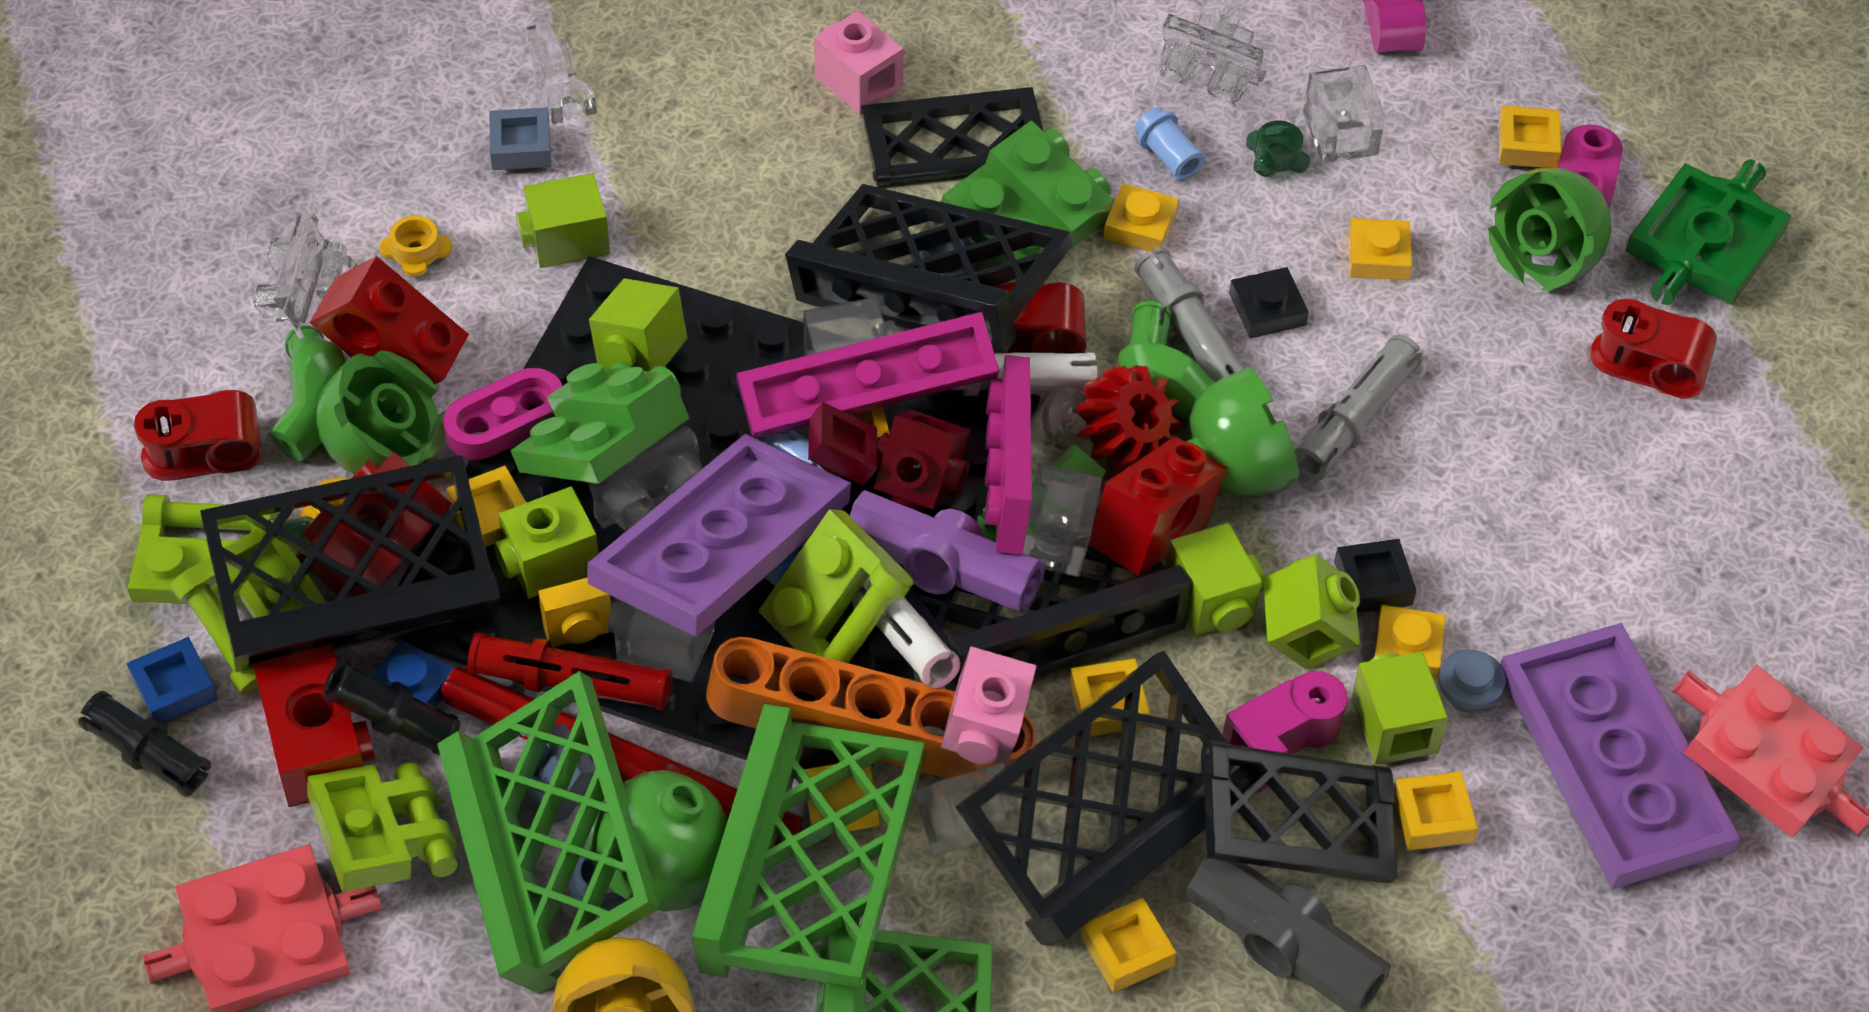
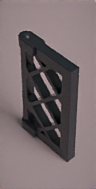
M1033 87L862 105V118L873 167L872 177L876 182V187L890 186L894 183L971 175L986 164L991 149L1031 120L1044 131ZM1019 109L1020 116L1011 123L992 112ZM969 114L956 129L934 119ZM912 121L898 136L883 128L884 123ZM979 121L1002 132L989 147L966 135ZM922 127L945 139L932 153L908 142ZM956 145L976 155L943 159ZM898 152H901L917 162L891 165L890 160Z
M1212 740L1204 742L1201 749V776L1205 797L1207 859L1382 883H1391L1398 878L1392 806L1395 803L1393 774L1389 767L1369 766L1237 746ZM1229 765L1252 768L1260 777L1246 791L1241 793L1229 779ZM1277 772L1312 777L1320 786L1302 802ZM1337 781L1365 785L1367 807L1362 811ZM1265 783L1291 812L1275 830L1270 827L1248 801ZM1325 792L1351 821L1335 839L1309 810ZM1237 811L1263 842L1233 838L1231 816ZM1298 820L1323 850L1286 845L1280 836ZM1358 829L1369 841L1370 857L1347 854L1341 847V844Z

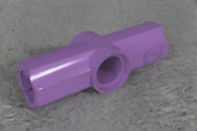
M865 490L853 503L850 517L897 563L904 565V570L920 589L939 595L948 593L956 586L1024 614L1035 601L1037 591L1044 578L1045 562L1024 553L1023 555L996 552V542L984 538V533L979 524L964 512L946 509L941 510L933 518Z

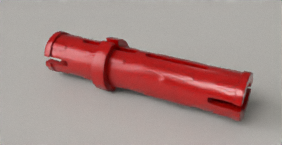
M476 632L473 637L467 663L468 673L484 674L522 682L526 690L541 692L544 687L553 688L579 671L630 680L627 685L591 678L597 698L655 707L661 711H664L667 706L673 678V671L668 668L659 669L608 657L552 648L551 641L536 638L531 644L487 636L480 632ZM517 658L562 667L561 671H553L512 663V659Z

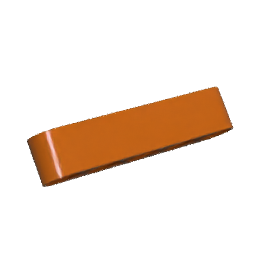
M736 637L727 640L719 646L714 655L707 685L706 699L710 709L717 716L727 721L757 728L764 704L791 708L793 722L925 742L926 756L921 772L981 787L1006 768L995 763H973L962 758L957 752L941 748L943 736L931 734L924 728L925 726L937 727L945 733L955 691L931 688L928 684L925 685L921 682L749 637ZM728 676H743L752 683L738 684ZM793 693H808L817 701H803ZM859 710H872L882 718L872 719L866 717ZM1025 713L1018 739L1007 766L1030 750L1036 742V728L1032 720ZM888 759L878 760L901 767L905 766V762ZM1020 777L1010 785L1015 784L1020 779Z

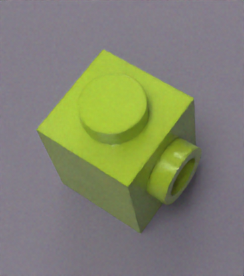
M594 173L523 186L526 211L516 213L517 226L522 247L534 246L539 268L584 260L588 256L599 257L610 254L607 216Z
M624 278L589 319L597 363H601L603 367H610L616 362H624L630 367H640L643 371L648 372L656 366L665 367L687 340L678 287Z
M572 486L499 513L502 540L494 542L498 562L507 579L515 576L518 577L528 599L539 595V590L588 577V562L599 554L597 535Z
M1229 522L1170 540L1165 567L1168 569L1180 565L1193 581L1187 623L1195 637L1216 630L1230 632L1246 624L1249 619L1254 618L1260 591L1264 589L1263 571L1258 559L1253 554H1246Z
M1315 553L1307 558L1296 560L1290 566L1263 578L1267 643L1304 669H1310L1360 647L1357 618L1360 596L1355 582L1346 572L1339 571Z
M1423 651L1406 655L1386 653L1376 656L1368 662L1359 663L1351 700L1374 764L1380 765L1439 753L1448 716Z

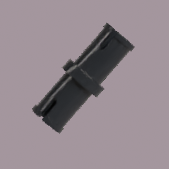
M345 660L336 664L324 684L322 693L325 701L335 703L370 720L371 727L385 736L395 732L432 750V753L438 756L440 753L437 744L460 729L458 716L448 714L414 697L409 686L399 681L389 685L351 666V663Z
M99 691L93 695L82 708L81 714L84 716L79 718V726L86 731L92 732L120 751L122 761L135 770L147 769L175 788L184 797L191 796L207 779L208 773L205 771L211 769L210 760L199 756L169 736L167 726L156 718H142L115 700L106 691Z

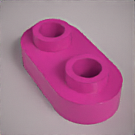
M1592 124L1575 127L1565 137L1558 168H1567L1591 180L1602 192L1610 209L1623 152L1622 143L1614 132L1605 127Z
M526 368L457 399L448 407L443 420L449 448L458 456L462 455L463 458L481 460L492 457L525 441L531 436L530 430L536 424L555 417L547 396L562 387V383L557 376L545 369ZM530 406H539V407H536V408H534V409H532V410H527V409H526V408H528V407H530Z

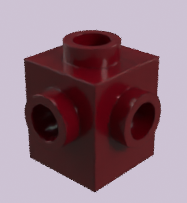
M915 410L895 415L890 434L883 433L877 443V470L879 472L873 489L891 494L890 501L923 514L927 512L928 508L935 509L948 503L951 496L957 498L964 487L969 472L970 463L962 458L971 430Z

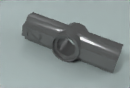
M1207 857L1198 866L1194 877L1187 885L1185 898L1240 936L1246 952L1253 961L1274 976L1285 978L1294 974L1346 1012H1363L1377 996L1378 991L1389 976L1391 964L1333 925L1332 916L1326 906L1314 894L1301 886L1290 884L1285 885L1282 889L1247 864L1207 859Z

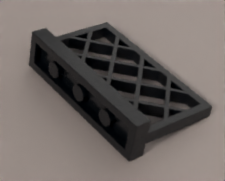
M862 184L813 243L797 239L785 253L797 301L910 330L982 312L993 351L1006 353L1017 339L1014 321L1070 250L1072 240L1069 231ZM869 207L891 212V214L859 222V219ZM928 221L943 225L912 235L908 227ZM894 231H900L902 238L870 247L867 240ZM980 233L995 237L963 247L960 239ZM859 242L862 250L847 252L837 248ZM946 243H951L954 249L926 259H922L919 254L920 251ZM1030 246L1044 248L1041 253L1016 260L1013 251ZM909 254L913 261L905 265L889 262V260ZM1003 255L1006 261L1004 264L977 272L974 271L971 265ZM962 267L965 273L964 276L957 278L940 274ZM1012 280L1016 282L1015 287L1010 293L1008 290L992 287Z
M462 455L200 510L236 672L253 669L254 663L329 644L333 645L334 650L491 616L498 612L501 597L495 573L491 572ZM452 476L457 500L444 519L413 501L424 481ZM410 485V487L404 495L398 492L397 490L393 489L400 486ZM377 492L397 504V507L379 533L348 515V512L360 495ZM346 498L339 509L328 503ZM312 506L332 518L314 547L282 529L294 509ZM405 510L437 528V531L420 557L388 539V536ZM460 511L465 531L452 524ZM280 512L273 523L262 517ZM247 520L265 531L266 534L248 561L222 547L218 525ZM340 524L373 542L354 571L322 553ZM447 534L470 548L475 570L448 575L428 563V560L444 535ZM275 538L307 556L288 586L256 567ZM380 548L413 566L401 586L382 589L362 577ZM226 562L240 570L232 584ZM315 562L347 580L334 601L317 604L296 591ZM420 572L433 578L414 583ZM249 576L281 595L268 615L243 621L239 620L235 597ZM355 586L367 592L366 594L349 597ZM289 601L302 607L282 612Z
M1098 507L1027 528L1023 549L1024 554L1038 548L1063 553L1059 564L1044 561L1043 580L1051 583L1046 594L1037 592L1035 601L1029 608L1034 610L1033 612L1015 618H1008L999 615L1003 605L992 602L988 612L955 604L960 592L976 595L956 586L946 594L944 601L917 594L913 587H916L914 583L904 597L919 615L927 621L928 625L947 647L958 655L960 669L956 677L945 685L947 690L956 691L958 680L971 646L1036 665L1033 677L1036 678L1185 629L1193 581L1180 565L1167 569L1161 561L1142 573L1145 575L1143 577L1127 582L1113 579L1117 567L1126 568L1088 545L1087 540L1082 539L1083 534L1090 533L1098 509ZM1076 556L1107 564L1103 576L1070 568L1073 557ZM1061 585L1091 592L1071 600L1056 597ZM948 621L977 630L949 638L943 629Z
M1165 651L1152 656L955 806L1030 914L1031 918L1025 924L1041 945L1069 938L1206 829L1204 785H1202L1201 772L1194 773L1177 769L1180 734L1199 737L1203 744L1206 740L1219 741L1226 744L1228 742ZM1153 675L1157 676L1170 695L1167 719L1138 713L1141 685ZM1125 697L1124 710L1111 708ZM1182 715H1184L1188 723L1182 722ZM1098 717L1122 722L1118 757L1088 751L1091 723ZM1136 725L1166 731L1162 766L1132 760ZM1075 735L1074 748L1061 746ZM1048 755L1072 760L1068 796L1037 790L1040 763ZM1086 763L1117 769L1113 805L1082 799ZM1229 765V779L1241 793L1246 791L1260 777L1252 768ZM1131 772L1161 777L1158 806L1152 811L1147 812L1127 808ZM1025 774L1023 787L1010 785ZM1175 780L1186 782L1185 785L1174 793ZM997 794L1022 798L1018 834L1012 835L997 832L980 807ZM1036 801L1067 807L1062 844L1031 838ZM1081 810L1111 816L1108 845L1100 851L1077 847ZM1126 819L1137 821L1124 832ZM1007 845L1016 846L1015 857ZM1030 849L1061 855L1058 884L1043 896H1041L1027 876ZM1075 858L1088 860L1074 871Z

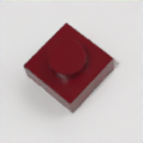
M822 402L809 418L808 460L819 464L820 467L831 474L842 475L864 486L877 470V427Z

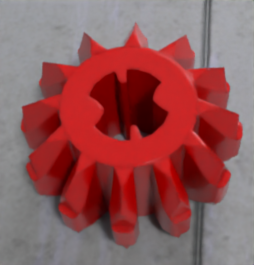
M1117 365L1103 371V375L1089 381L1081 389L1086 400L1079 403L1073 412L1086 421V426L1080 429L1076 437L1091 439L1093 447L1090 457L1092 459L1101 460L1107 458L1110 471L1121 472L1172 439L1171 436L1178 434L1184 425L1172 416V410L1177 407L1181 400L1167 399L1164 394L1168 378L1156 377L1151 380L1147 366L1136 365L1127 369L1125 365L1122 367Z

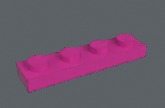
M979 312L737 373L736 381L752 437L758 439L809 426V418L822 402L852 415L990 380V378H997L999 368L983 314Z
M1005 355L1001 379L990 378L986 399V415L989 418L985 450L989 451L985 487H989L986 501L985 524L996 525V552L1023 555L1032 503L1030 357Z

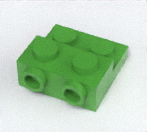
M1031 120L991 149L986 164L943 194L941 202L1069 231L1072 240L1071 250L1105 224L1114 199L1110 197L1111 189L1108 181L1098 170L1088 168L1084 171L1069 157V146L1058 131L1052 128L1042 131ZM982 233L970 236L975 243L995 238L994 236ZM1030 246L1013 251L1016 260L1041 253L1044 248ZM1003 255L991 258L997 265L1006 263Z
M616 362L610 367H603L601 363H590L573 370L567 376L568 383L547 396L555 417L536 424L530 430L531 436L510 451L520 473L599 484L690 418L680 396V384L675 375L666 367L656 366L648 372L643 371L640 367H630L624 362Z

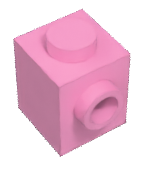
M856 11L842 21L829 25L821 34L814 37L815 77L857 113L862 114V105L877 104L903 87L904 48L861 12Z
M971 646L958 680L941 748L957 752L962 758L973 763H995L1006 767L1020 733L1036 665Z

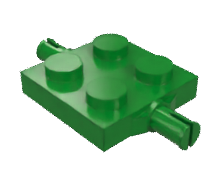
M1746 160L1733 180L1711 176L1684 163L1629 236L1625 251L1664 271L1657 282L1650 288L1651 296L1655 301L1658 302L1664 294L1661 304H1672L1684 284L1688 283L1733 305L1785 233L1791 218L1790 214L1764 202L1753 192L1760 181L1766 176V169L1760 162L1753 170L1756 160Z

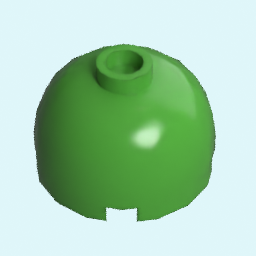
M1537 168L1506 181L1492 198L1490 209L1496 207L1494 215L1495 225L1488 228L1490 244L1500 265L1523 284L1524 272H1526L1543 286L1541 290L1552 291L1584 277L1603 258L1612 232L1611 213L1602 192L1591 180L1567 168ZM1555 252L1558 256L1553 266L1533 264L1532 254L1544 256Z
M379 351L374 356H362L363 353L354 355L338 369L320 393L316 424L319 438L328 454L344 470L355 474L368 459L379 467L393 452L410 466L426 463L437 453L446 438L443 421L446 411L444 410L438 415L437 407L431 398L438 391L432 380L413 362L393 352Z
M1250 367L1218 380L1202 392L1194 402L1190 415V427L1193 438L1186 442L1199 446L1205 451L1206 455L1227 467L1220 489L1234 496L1254 497L1277 491L1296 482L1295 478L1299 477L1300 471L1296 453L1284 421L1276 422L1266 405L1274 400L1258 374Z
M667 770L644 772L623 782L627 810L634 831L643 848L660 905L658 910L666 912L690 908L704 899L728 819L719 800L699 782L686 775ZM598 812L593 824V831L588 838L589 851L602 854L613 828L609 814ZM592 862L596 869L598 863ZM616 870L609 887L615 893L629 900L632 890L627 873Z

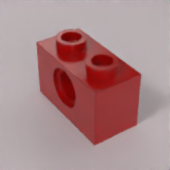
M1177 436L1173 437L1106 482L1087 544L1137 576L1141 575L1168 555L1170 540L1202 531L1207 527L1227 467L1206 455L1205 451L1199 446L1183 441Z
M393 452L379 467L368 459L351 478L404 468L410 465ZM424 481L413 498V501L440 517L452 505L428 481ZM410 485L400 486L393 489L397 490L398 492L404 495L410 487ZM377 492L367 493L358 497L348 515L357 519V514L370 515L377 520L382 529L397 507V504ZM405 510L388 536V539L411 551L432 528V525ZM320 512L301 534L310 541L309 545L314 547L332 520L331 517ZM340 524L322 553L354 571L373 542ZM380 548L362 577L380 586L402 560ZM302 553L297 556L301 564L307 557ZM317 562L310 569V572L337 595L347 582V580ZM355 586L349 597L366 594L367 592Z
M332 644L253 664L288 807L309 802L307 796L308 776L363 766V762L375 759L366 720L352 723L349 710L324 700L325 697L322 693L324 684L331 670L337 664ZM316 722H326L320 726L308 727L309 725Z

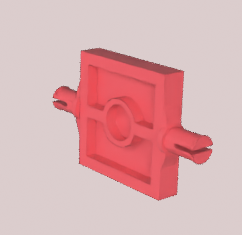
M1755 664L1738 686L1724 691L1722 695L1693 674L1690 669L1672 690L1674 694L1676 693L1704 715L1700 722L1699 733L1683 753L1791 838L1797 834L1809 818L1820 814L1824 809L1852 830L1855 835L1869 822V809L1842 789L1845 784L1846 770L1864 747L1757 664Z
M311 844L175 886L184 917L183 943L147 955L143 954L142 958L150 984L154 983V981L192 970L194 977L204 987L211 1012H236L350 975L349 966L342 947V922L377 910L381 911L382 906L376 886L334 895L329 885L321 878Z

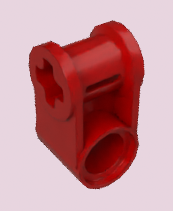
M1005 282L992 287L1008 290L1010 293L1016 283ZM1063 282L1043 284L1014 321L1017 339L1006 353H1084L1087 348L1084 294L1080 289L1072 284Z
M1619 299L1607 306L1602 315L1601 326L1603 333L1596 336L1590 348V358L1596 368L1609 376L1655 388L1660 393L1682 399L1692 398L1701 393L1704 389L1717 341V335L1712 327L1697 318L1676 315L1648 306L1638 300ZM1632 316L1633 321L1628 333L1623 332L1627 317ZM1618 347H1625L1620 361H1614Z
M222 390L209 395L174 400H157L142 407L135 416L134 430L138 440L144 445L141 452V462L145 472L152 478L161 481H174L219 472L228 474L250 470L262 460L263 449L256 403L253 397L246 392ZM161 417H166L169 432L163 433ZM164 450H171L172 465L167 464Z

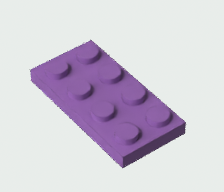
M744 434L589 561L588 584L697 637L807 541L829 509L842 510L849 504L851 482Z
M1622 623L1502 657L1500 665L1505 672V685L1612 890L1735 853L1741 838L1702 767L1683 753L1689 744Z

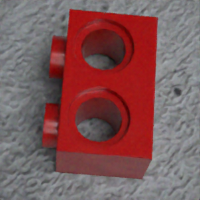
M378 256L337 276L309 322L351 358L360 353H363L362 356H374L379 351L393 352L413 362L432 380L434 385L445 380L469 336L464 329Z

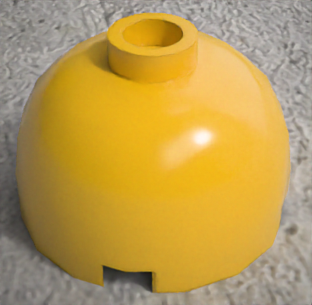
M616 937L593 943L577 953L557 979L552 1012H695V1004L684 969L660 946L640 938Z

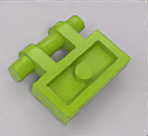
M410 762L400 765L394 772L395 780L381 782L375 764L308 776L307 796L342 892L411 879L412 857H418L422 861L428 862L432 874L436 877L449 876L457 869L458 863L454 855L457 845L456 838L450 824L440 819L436 808L440 801L433 782L422 775L420 767L416 763ZM401 813L405 818L411 819L412 823L398 826L394 814Z

